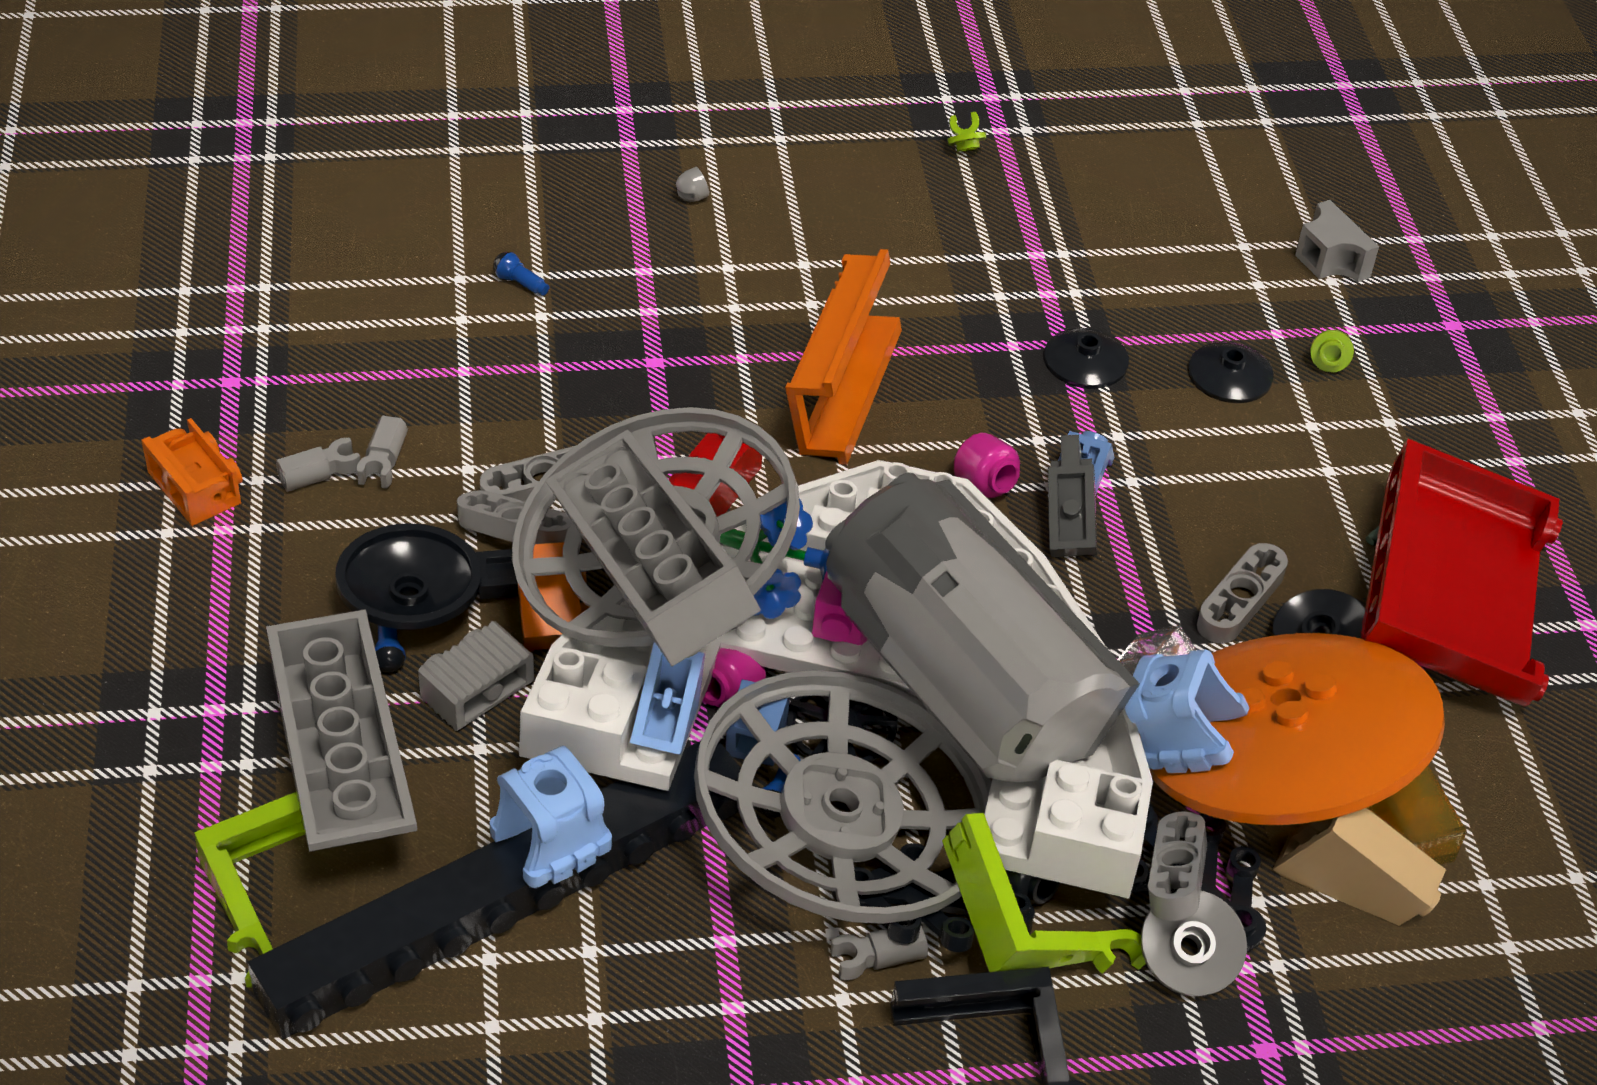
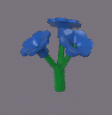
M799 498L800 511L797 528L785 557L804 561V566L820 569L823 582L827 572L826 561L829 551L826 548L820 550L807 547L806 551L800 550L807 543L806 533L812 530L813 521L810 514L803 510V504ZM786 502L766 514L760 515L761 529L758 542L750 557L751 562L762 564L759 553L761 551L770 553L776 544L786 519ZM732 529L722 533L719 544L739 550L744 540L745 532ZM768 537L769 542L763 541L765 538ZM776 569L772 577L754 595L761 611L753 616L763 614L765 618L774 619L779 617L785 608L795 606L801 599V594L798 591L801 586V580L798 574L794 572L783 573L780 569Z

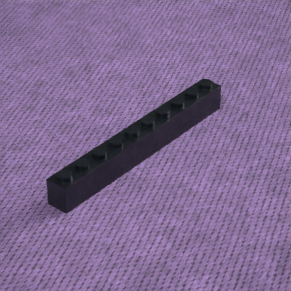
M701 741L684 749L669 791L619 780L600 790L605 805L602 813L603 821L612 834L611 850L601 856H596V863L579 873L572 869L573 876L556 884L549 880L548 883L537 888L530 887L524 881L523 868L525 867L532 840V828L508 839L498 842L494 841L248 961L253 992L281 1039L284 1040L298 1032L312 1030L323 1019L347 1007L359 1006L370 999L373 994L397 982L411 980L422 969L446 957H456L462 954L470 945L492 934L506 932L516 922L539 910L551 909L559 904L563 898L585 887H594L602 883L609 875L631 864H640L646 861L654 852L674 842H683L691 838L698 830L706 827L696 799L694 782L696 755ZM719 741L711 758L709 770L737 781L741 767ZM709 790V795L720 820H727L738 813L736 800Z

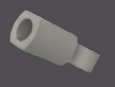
M382 415L378 420L366 450V457H363L356 466L358 484L364 485L366 478L371 474H380L381 487L388 488L393 480L392 468L397 461L408 430L406 423L401 418Z
M340 438L332 442L329 448L322 449L320 446L277 459L276 466L280 481L286 492L330 479L331 474L334 473L352 474L357 472L356 466L360 461L359 453H353L350 438Z
M922 926L920 927L919 938L910 944H901L893 941L888 936L887 929L869 932L863 938L850 934L835 937L831 940L830 952L832 957L848 954L854 958L840 962V979H856L863 974L866 968L870 967L878 970L927 958L928 943Z

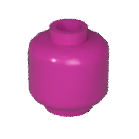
M982 432L972 435L958 448L954 458L953 469L956 477L968 479L985 497L995 498L1011 490L1017 483L1020 475V459L1017 451L1011 445L992 434Z
M720 648L716 657L712 678L703 701L720 708L723 703L738 692L742 679L752 682L765 679V667L760 666L754 659L742 652Z

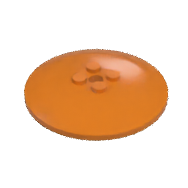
M1324 633L1282 634L1244 641L1212 653L1215 660L1214 665L1221 676L1236 693L1244 695L1249 705V711L1246 716L1210 722L1232 747L1234 754L1231 761L1224 765H1212L1210 771L1191 772L1188 768L1186 773H1167L1165 767H1163L1162 769H1150V773L1154 782L1176 801L1200 813L1223 820L1256 825H1291L1341 817L1372 806L1392 796L1410 784L1423 772L1437 753L1443 738L1445 727L1443 702L1437 686L1424 669L1402 653L1378 643L1364 641V639Z

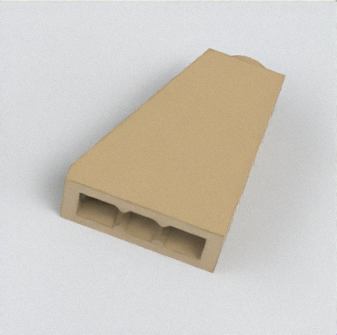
M1368 808L1341 817L1304 823L1289 833L1273 868L1277 874L1398 926L1418 914L1421 917L1426 916L1435 908L1441 897V892L1438 891V888L1446 871L1445 868Z

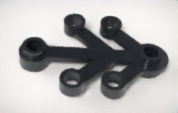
M1149 804L1143 846L1146 845L1154 853L1158 818ZM1201 813L1199 815L1205 820V827H1211L1216 830V832L1206 831L1207 851L1201 891L1219 897L1235 911L1242 925L1245 926L1248 953L1262 943L1266 933V922L1263 916L1252 907L1253 879L1257 876L1261 858L1254 849L1246 846L1236 847L1231 851L1227 863V872L1233 878L1231 899L1229 901L1216 887L1218 845L1223 840L1226 822L1223 819ZM1140 859L1136 872L1139 878L1134 879L1131 893L1149 892L1150 870L1147 864ZM1244 861L1248 863L1251 867H1243L1239 865L1237 862ZM1173 864L1170 866H1181L1185 864ZM1171 889V893L1177 892L1178 889Z
M911 843L904 845L900 851L915 861L919 858L925 846ZM888 865L873 871L854 867L856 881L878 880L897 874ZM951 865L950 868L936 873L953 884L956 882ZM914 883L886 893L858 894L860 906L892 907L890 904L908 905L936 896ZM831 891L835 902H837L836 892ZM1014 892L1030 935L1035 910L1026 895ZM962 896L937 912L913 920L881 924L888 930V936L893 941L901 944H910L919 938L922 922L941 938L940 941L943 947L953 952L969 950L972 947L974 937L972 922L962 917L949 918L943 913L969 916Z

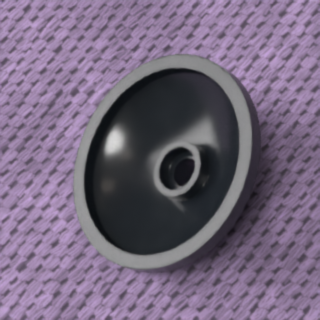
M394 524L371 530L356 538L344 549L336 565V588L344 604L352 612L366 610L368 621L371 623L399 630L424 629L437 626L457 617L474 602L481 587V564L472 547L462 538L447 530L425 524Z

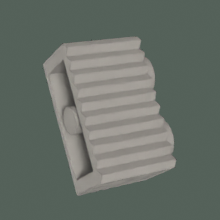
M491 621L489 626H483L482 630L475 629L469 632L459 642L458 646L453 645L450 651L445 650L443 654L438 653L431 656L424 665H421L418 670L420 696L423 702H427L428 706L433 708L436 714H439L442 719L446 720L448 725L453 727L454 731H458L534 681L533 654L496 621Z

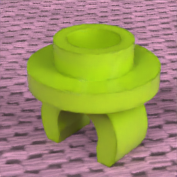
M971 112L970 114L972 125L968 129H961L957 125L956 115L950 117L949 126L952 133L956 136L948 138L947 141L949 146L956 145L957 152L980 148L979 141L987 139L986 132H976L979 127V116L976 112Z
M1326 330L1315 337L1311 344L1310 353L1313 363L1319 369L1325 372H1338L1346 368L1352 361L1354 347L1351 339L1345 333L1339 330Z

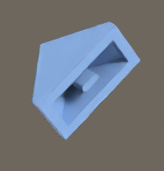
M654 642L630 743L674 754H682L699 707L705 653L698 652L672 667Z

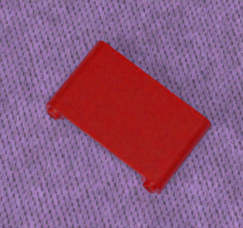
M1407 439L1391 467L1386 483L1361 639L1387 646L1402 653L1420 666L1520 706L1527 707L1533 700L1536 702L1540 701L1547 689L1549 675L1544 674L1545 666L1543 662L1535 659L1530 660L1538 569L1541 550L1546 543L1553 544L1556 541L1562 528L1563 520L1558 518L1560 499L1424 444Z

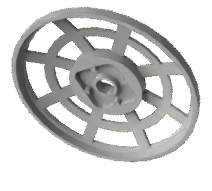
M693 407L663 409L636 415L610 425L586 438L564 454L543 475L529 494L518 516L513 536L512 562L516 579L532 609L554 629L568 637L589 644L617 648L654 644L653 639L646 630L609 632L591 629L607 616L638 621L639 619L630 607L620 605L625 599L615 585L602 597L595 594L587 586L581 572L601 569L603 567L593 552L579 554L583 537L573 522L566 533L563 557L533 558V549L538 530L548 509L556 500L555 495L545 480L627 429L664 475L676 473L703 475L694 490L682 486L674 487L718 543L722 533L746 524L742 545L735 558L731 559L739 568L754 596L772 577L786 556L796 532L800 511L799 488L789 459L777 441L760 426L738 415L716 409ZM679 432H704L725 436L713 460L687 456L659 460L654 436ZM742 443L754 448L770 462L779 475L782 485L756 499L755 493L748 482L734 469L730 468ZM722 482L738 495L743 506L717 517L709 499ZM786 502V519L776 544L762 564L748 562L758 542L761 527L760 515H764ZM565 574L575 595L589 608L570 622L563 620L546 604L537 587L535 576Z
M820 670L788 672L768 677L741 689L721 705L709 721L697 751L694 770L696 799L705 824L719 847L743 873L770 893L794 906L815 914L849 922L878 924L913 920L937 912L962 896L957 881L953 884L928 869L932 867L941 852L942 840L946 836V829H953L958 822H962L961 819L966 814L985 813L992 784L991 779L982 773L917 698L898 688L871 678L844 672ZM829 696L828 722L798 723L781 728L775 732L757 709L766 703L789 697ZM849 700L866 703L887 711L913 725L923 734L905 750H902L896 744L878 734L848 725ZM741 718L758 743L744 759L738 779L735 781L712 772L709 768L718 742L729 727ZM827 739V752L808 756L801 761L786 747L788 744L802 740ZM848 742L870 749L890 762L882 769H879L862 758L848 754ZM938 747L951 759L963 776L973 798L975 808L944 809V804L936 785L927 772L919 765ZM769 756L787 775L781 793L752 786L756 771ZM907 776L921 794L927 811L904 810L901 795L895 784ZM709 790L737 801L743 824L760 849L747 854L730 836L715 811ZM831 801L846 803L852 812L837 810L831 804ZM753 806L780 812L782 820L790 833L772 842L759 824ZM899 829L929 830L926 846L915 861L892 846ZM807 848L822 857L831 859L833 878L809 870L789 857ZM877 857L897 872V874L883 879L856 881L853 862L866 861ZM777 864L786 872L806 883L825 890L835 891L837 902L797 889L774 876L766 869ZM912 882L936 895L914 904L892 907L860 906L858 894L870 895L890 892L905 887Z

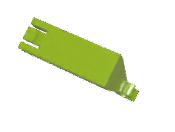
M297 792L194 832L198 860L236 931L227 940L228 951L238 954L242 949L252 947L262 955L273 949L233 864L305 834ZM248 971L245 977L246 987L252 988L250 973Z
M984 813L966 814L961 819L962 822H958L949 832V835H946L942 840L989 972L1048 966L1049 968L1093 961L1098 971L1103 974L1114 963L1116 958L1111 949L1125 950L1130 956L1131 965L1137 970H1140L1146 964L1141 949V935L1130 929L1097 932L1035 930L1029 935Z

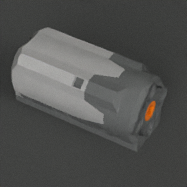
M907 472L895 478L888 486L865 499L845 520L833 528L827 536L825 547L829 551L826 561L828 578L842 593L841 607L844 613L987 778L1008 782L1039 780L1047 775L1049 763L1055 760L1073 762L1092 756L1140 685L950 480L934 482L929 479H919L914 473Z

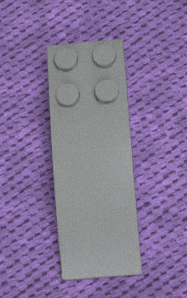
M628 429L545 480L601 566L672 667L685 658L697 654L701 648L726 632L738 628L747 619L761 611L737 565Z
M366 610L266 626L274 680L309 852L417 831L416 818Z

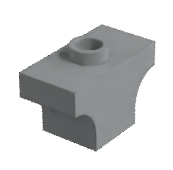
M1327 200L1317 204L1313 221L1303 224L1295 256L1318 279L1331 275H1344L1354 279L1356 282H1360L1371 277L1379 246L1331 200Z

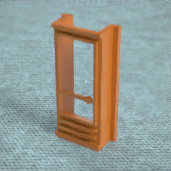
M880 249L877 256L844 254L841 260L843 272H839V281H835V289L832 288L791 383H787L785 386L800 455L838 458V463L842 465H847L902 331L900 317L869 315L890 266L889 251L887 249ZM803 395L819 396L808 421Z

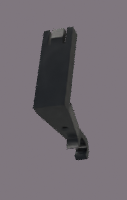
M1049 966L895 981L892 1001L890 1003L893 1026L1031 1013L1032 1015L1027 1017L1026 1022L1043 1085H1086L1083 1082L1069 1079Z

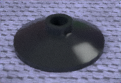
M1072 328L1057 333L1048 341L1045 347L1044 361L1049 371L1064 383L1079 388L1098 389L1111 386L1124 377L1129 365V356L1122 343L1105 332L1090 328Z
M1215 342L1202 346L1193 353L1188 366L1189 377L1201 392L1211 398L1228 403H1247L1263 397L1270 390L1274 378L1273 369L1262 354L1248 346L1233 342Z
M1331 589L1306 591L1292 597L1281 606L1274 618L1273 634L1275 636L1295 633H1324L1361 639L1365 608L1357 599L1341 591Z

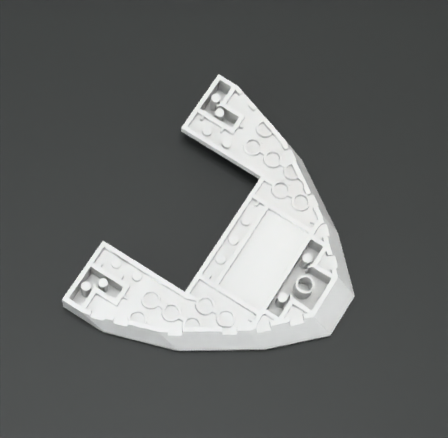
M877 460L798 486L803 510L810 514L813 521L812 530L806 533L807 543L800 549L806 551L807 547L824 550L826 548L825 541L833 528L845 520L865 499L888 486L895 478L907 472L914 473L919 479H929L934 482L950 480L1105 646L1045 555L968 479L952 476L945 472H933L909 467L903 463ZM746 524L734 529L745 532ZM768 537L765 538L763 541L769 542ZM721 545L731 558H735L739 552L737 549ZM763 551L759 553L762 562H764L769 553ZM784 557L777 569H780L783 573L794 572L798 574L801 580V586L798 589L801 594L800 601L791 608H785L784 612L774 619L765 618L763 614L752 616L738 628L726 632L701 648L699 652L705 653L699 707L688 738L712 678L716 657L721 648L742 652L763 667L785 672L811 670L844 672L877 680L898 688L915 698L917 697L868 640L863 645H855L843 641L835 642L813 637L812 628L815 602L822 585L820 569L804 566V561ZM626 601L620 604L621 606L630 607ZM610 616L605 617L591 628L593 630L609 632L646 630L639 620L617 619ZM562 634L551 645L521 710L519 756L532 759L563 745L571 751L589 773L669 791L682 754H674L630 743L653 645L617 648L589 644ZM1125 707L1092 756L1073 762L1055 760L1049 763L1047 775L1039 780L1008 782L992 779L984 815L1005 870L1124 898L1130 897L1142 852L1153 780L1138 728L1128 718Z

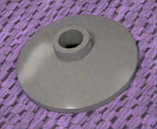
M1201 891L1199 908L1189 918L1177 921L1163 920L1156 917L1150 910L1141 931V949L1149 970L1160 983L1179 994L1200 997L1217 993L1236 979L1246 959L1247 939L1242 922L1235 911L1219 897ZM1183 938H1190L1195 941L1198 948L1196 955H1188L1182 950L1181 941Z

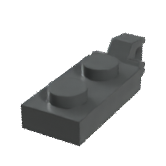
M1079 434L1061 436V460L1051 461V467H1048L1051 557L1097 555L1094 464H1092V458L1082 459Z

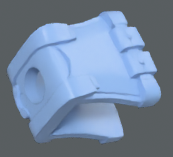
M1207 649L1190 651V654L1163 656L1162 654L1143 655L1137 664L1133 677L1140 685L1126 704L1125 711L1130 721L1135 723L1138 728L1150 769L1155 770L1165 767L1167 773H1186L1188 768L1191 772L1210 771L1212 765L1227 764L1233 757L1234 751L1229 742L1223 738L1210 722L1246 716L1249 711V705L1242 693H1236L1227 684L1214 665L1215 660L1212 653Z
M559 746L546 752L544 755L534 757L525 762L521 769L516 770V768H513L497 777V782L500 786V801L496 816L490 820V834L494 841L498 842L532 828L530 851L523 868V879L530 887H540L548 883L549 880L553 884L573 876L572 869L579 873L595 864L596 856H601L611 850L612 834L606 827L602 816L605 806L602 792L566 746Z

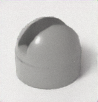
M693 167L678 177L676 181L677 193L684 201L695 202L709 196L707 182L699 168Z

